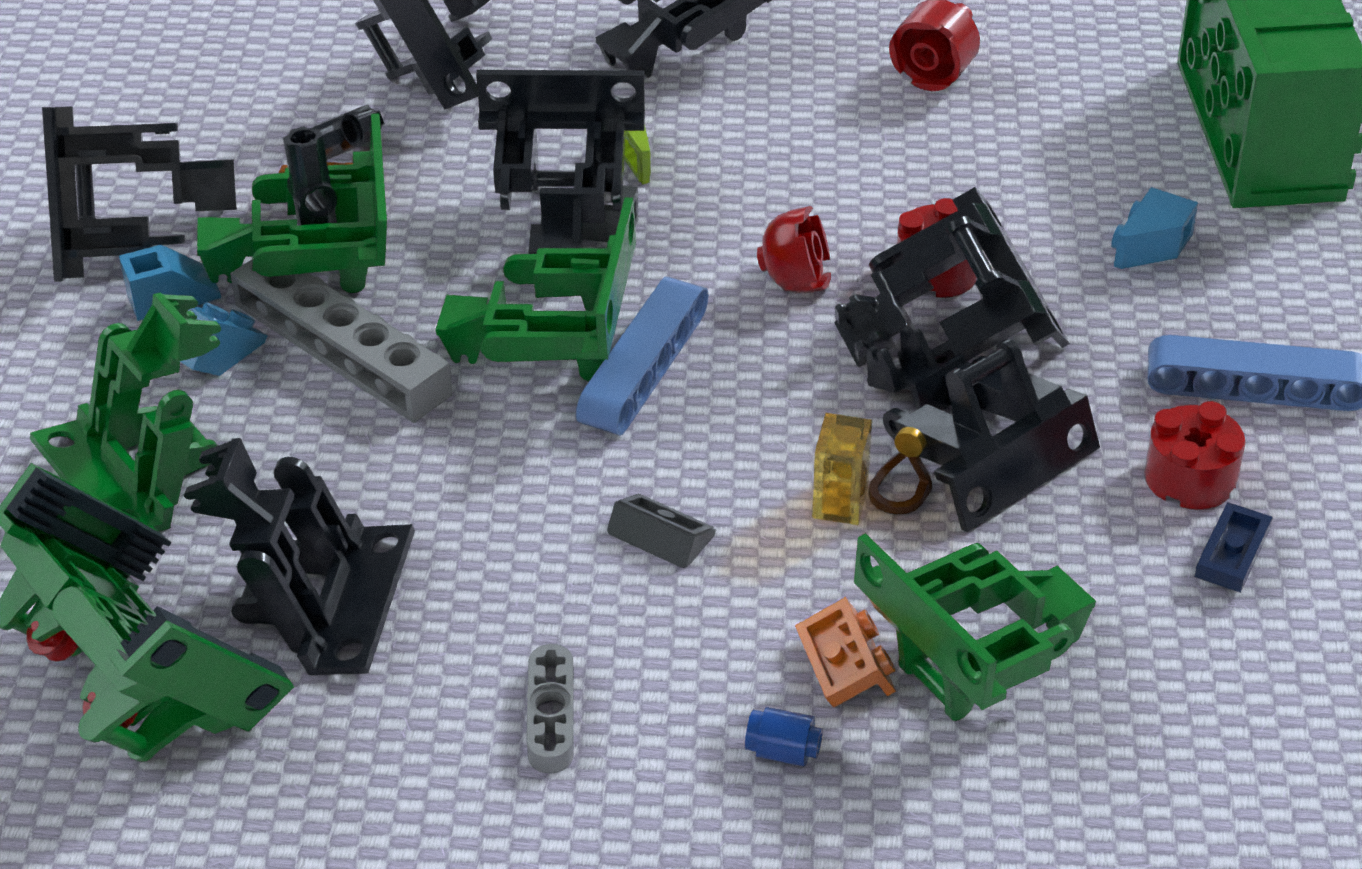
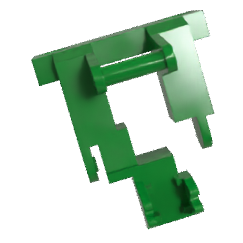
M371 114L370 151L353 152V164L328 165L330 183L337 195V205L335 207L337 223L297 225V219L261 221V203H287V215H296L294 201L287 188L288 168H285V173L264 174L256 177L253 181L252 195L255 200H252V224H240V218L198 217L197 256H200L210 281L218 283L219 276L224 274L227 276V282L232 283L230 273L242 266L245 257H252V271H256L262 276L273 277L339 270L340 286L344 291L348 293L362 291L366 284L368 268L385 266L387 212L380 114Z
M624 198L616 234L610 235L607 248H538L537 254H514L509 256L504 263V276L515 284H534L535 298L581 296L585 311H534L533 304H506L504 281H495L489 301L488 297L446 295L435 330L436 335L441 339L452 361L459 363L462 355H466L470 364H476L480 349L486 358L495 362L577 360L580 376L589 382L603 361L609 358L616 331L617 320L636 246L634 198Z
M161 292L153 294L152 305L137 330L131 331L123 323H114L106 327L100 334L90 405L88 403L78 405L76 420L30 432L31 442L61 479L136 517L159 532L171 528L173 510L179 501L184 476L198 469L208 467L209 464L199 462L202 451L218 445L214 440L206 439L190 421L193 400L185 391L173 390L161 398L158 406L139 408L142 388L148 387L152 379L178 373L180 371V361L202 356L220 345V341L216 336L211 335L221 331V326L216 321L197 320L195 313L189 310L198 305V301L193 296L167 295ZM61 436L72 439L74 444L69 447L60 448L52 446L48 441L54 437ZM139 444L134 461L126 450Z
M866 533L857 539L854 584L870 599L874 608L896 629L899 667L906 674H914L945 705V714L953 721L963 719L972 710L974 704L981 710H984L1005 700L1007 689L1049 671L1051 661L1060 657L1070 648L1072 643L1079 640L1096 604V600L1058 565L1049 570L1019 571L998 551L989 554L980 543L966 546L906 573ZM871 556L878 563V565L875 567H872L870 559ZM1005 603L1021 619L975 640L951 615L969 607L979 614ZM1045 623L1048 628L1041 633L1034 630ZM928 657L937 665L940 672L927 660Z

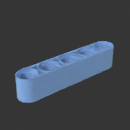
M667 276L660 281L610 351L609 358L603 361L582 391L576 408V419L579 423L619 436L625 433L701 322L708 304L709 293L707 288Z
M1162 335L1155 338L1148 347V384L1156 392L1168 395L1356 411L1362 409V354L1344 350Z

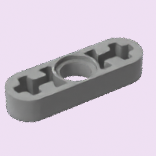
M546 644L536 648L528 659L527 753L531 766L543 773H557L566 769L574 757L573 656L567 648L557 644ZM548 666H556V682H546ZM546 701H557L564 705V708L556 714H544L537 709L540 704ZM546 733H555L556 745L553 751H545Z

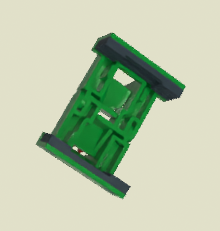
M30 463L0 504V526L5 531L0 546L17 568L0 598V629H14L27 635L26 641L29 649L35 654L44 655L51 661H63L70 656L74 657L84 652L94 663L95 666L89 673L80 693V698L84 701L82 706L83 717L78 725L79 735L89 742L103 741L127 751L131 759L146 762L193 725L214 734L233 726L249 732L294 688L281 666L252 652L247 654L194 628L189 621L158 606L152 610L136 592L139 585L130 575L144 581L146 576L143 572H151L153 568L149 564L151 562L157 564L159 559L155 557L156 554L163 555L165 550L162 549V546L166 545L169 547L172 542L154 527ZM33 606L30 613L27 614L26 612ZM147 716V718L135 732L127 729L129 726H135L138 722H140L144 717Z

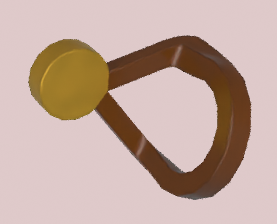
M904 427L898 432L894 440L898 452L882 465L870 482L868 491L870 502L877 509L886 513L898 515L913 512L924 503L932 490L931 477L919 457L925 448L926 439L919 430L913 427ZM908 457L919 477L915 495L906 501H890L879 493V486L887 474Z

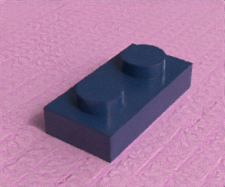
M1227 502L1197 563L1194 577L1241 593L1269 534L1273 517Z

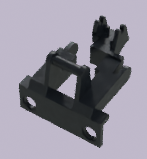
M373 0L378 10L364 16L355 23L358 30H364L386 67L385 75L388 80L415 71L427 93L435 94L444 110L478 97L477 83L468 69L486 55L482 47L493 39L490 32H485L474 38L468 26H465L447 34L428 0ZM490 0L443 1L451 13L448 17L453 22L473 14ZM392 20L411 52L412 58L404 62L399 61L380 29L379 22ZM459 76L465 83L466 89L464 92L458 91L453 82Z
M618 0V1H620V2L623 3V4L628 5V4L633 3V2L636 1V0ZM637 0L639 21L631 26L624 22L595 37L596 44L599 45L606 62L611 66L616 64L617 58L623 62L626 70L644 71V75L649 78L653 73L658 46L663 44L675 53L682 50V45L689 50H695L722 31H724L727 38L736 41L745 33L747 14L765 2L769 3L772 0H676L665 8H661L651 0Z
M477 69L479 130H497L493 175L495 193H500L501 210H510L512 192L538 191L539 187H574L540 188L541 224H531L528 254H537L538 248H583V223H605L606 192H611L613 211L622 210L626 131H644L645 127L644 71ZM492 82H503L509 86L511 92L505 97H494L487 91V86ZM624 82L631 84L635 88V93L629 98H619L613 94L611 89L615 84ZM537 129H587L585 163H575V170H539Z
M73 106L42 107L54 282H62L66 278H84L83 257L119 256L150 248L153 245L185 243L184 234L150 236L149 215L95 216L92 164L135 163L136 172L172 171L174 204L195 202V212L237 210L234 159L181 162L180 140L143 141L142 133L170 134V132L178 131V123L74 127Z
M976 187L953 199L958 211L879 253L870 261L869 267L873 272L871 277L880 292L879 295L871 297L854 294L849 297V303H839L835 306L836 321L834 323L859 368L867 363L866 350L875 345L878 351L883 348L889 350L896 346L892 337L900 333L901 329L909 326L912 331L916 330L903 306L934 289L930 281L931 279L964 260L968 261L977 277L975 285L979 290L981 300L939 322L949 340L931 350L937 363L943 364L958 354L965 355L967 362L1026 329L1035 345L1050 337L1061 348L1070 344L990 203Z
M909 326L900 330L901 350L897 352L898 361L893 362L886 348L878 351V348L873 345L866 350L868 386L897 393L902 389L912 391L917 410L910 414L898 408H892L883 415V424L888 434L894 440L898 432L904 427H913L924 435L926 445L919 457L942 465L934 470L936 480L946 483L950 487L961 530L968 532L1100 448L1088 396L1071 389L1064 391L1062 386L1028 373L1021 349L1011 339L1003 340L997 344L996 351L987 356H980L971 363L966 362L965 355L961 354L956 355L943 364L937 363L922 331L919 328L912 331ZM951 406L952 414L943 410ZM982 410L1016 422L992 436ZM1079 424L1083 430L1082 441L1077 448L1071 449L1067 441L1068 433L1074 425ZM979 486L983 491V502L977 511L970 512L967 507L968 495L973 488Z
M232 438L227 443L202 451L199 462L209 464L205 472L209 479L188 486L184 497L188 500L195 499L190 508L192 512L231 519L236 523L229 546L232 551H240L241 553L236 567L246 586L242 596L234 601L231 609L233 617L247 624L274 625L291 651L297 653V657L308 675L369 673L415 533L413 525L364 527L357 513L347 514L346 518H344L322 477L314 476L307 463L301 459L284 457L278 460L273 474L281 489L258 490L254 482L257 472L241 438ZM285 521L291 529V531L293 532V534L295 535V537L297 538V540H294L292 538L291 534L289 533L287 527L284 524ZM394 537L398 539L396 546L387 552L380 553L373 550L375 544L384 538ZM306 574L326 576L320 596ZM351 643L363 645L361 652L356 657L348 660L337 658L339 650Z

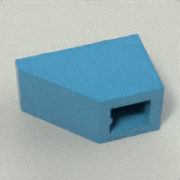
M1151 187L1142 201L1136 200L1133 203L1126 224H1119L1114 232L1111 247L1116 249L1114 267L1125 269L1177 259L1193 235L1198 202Z
M157 245L119 255L126 293L137 321L144 319L152 305L153 294L156 293L193 296L198 301V305L221 299L220 290L216 283L210 281L203 263L170 248Z
M205 302L202 308L195 307L189 310L195 313L197 320L216 321L221 326L219 333L211 335L219 339L220 345L202 356L180 362L192 370L221 376L263 345L268 335L253 327L256 320L233 309L229 314L224 309Z

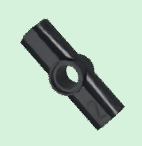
M367 104L310 127L311 129L318 128L322 132L327 160L359 148L369 142L371 114H380L381 128L385 124L380 111L372 109Z
M303 126L292 129L283 138L289 172L287 188L294 201L297 224L337 223L335 214L337 195L330 183L323 134L318 128L311 129Z

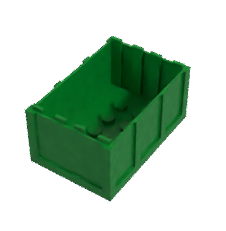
M1186 0L1177 64L1232 208L1346 201L1348 189H1353L1356 178L1355 169H1351L1354 154L1361 153L1362 133H1359L1362 124V43L1353 26L1354 21L1350 12L1347 13L1341 0Z

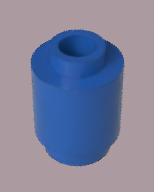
M766 707L764 711L753 709L746 730L745 750L755 751L758 758L805 767L809 757L818 758L823 728L815 727V716Z

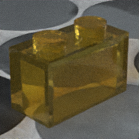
M825 413L815 449L812 518L859 525L869 483L871 419Z

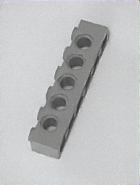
M252 260L230 273L237 307L411 422L415 423L452 396L451 368L449 362L442 355L433 353L409 334H403L386 323L379 315L372 314L356 304L351 297L342 295L328 286L321 278L314 277L309 273L273 277L262 276L256 271H252Z

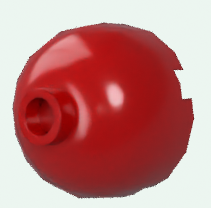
M811 206L793 209L775 217L768 224L764 232L762 246L757 248V260L762 272L768 271L773 282L783 290L792 293H810L825 290L829 287L831 281V272L823 274V261L830 260L826 234L819 216H809L813 209Z

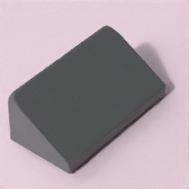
M638 493L614 503L607 532L611 536L681 568H685L694 561L715 536L716 529L711 525Z

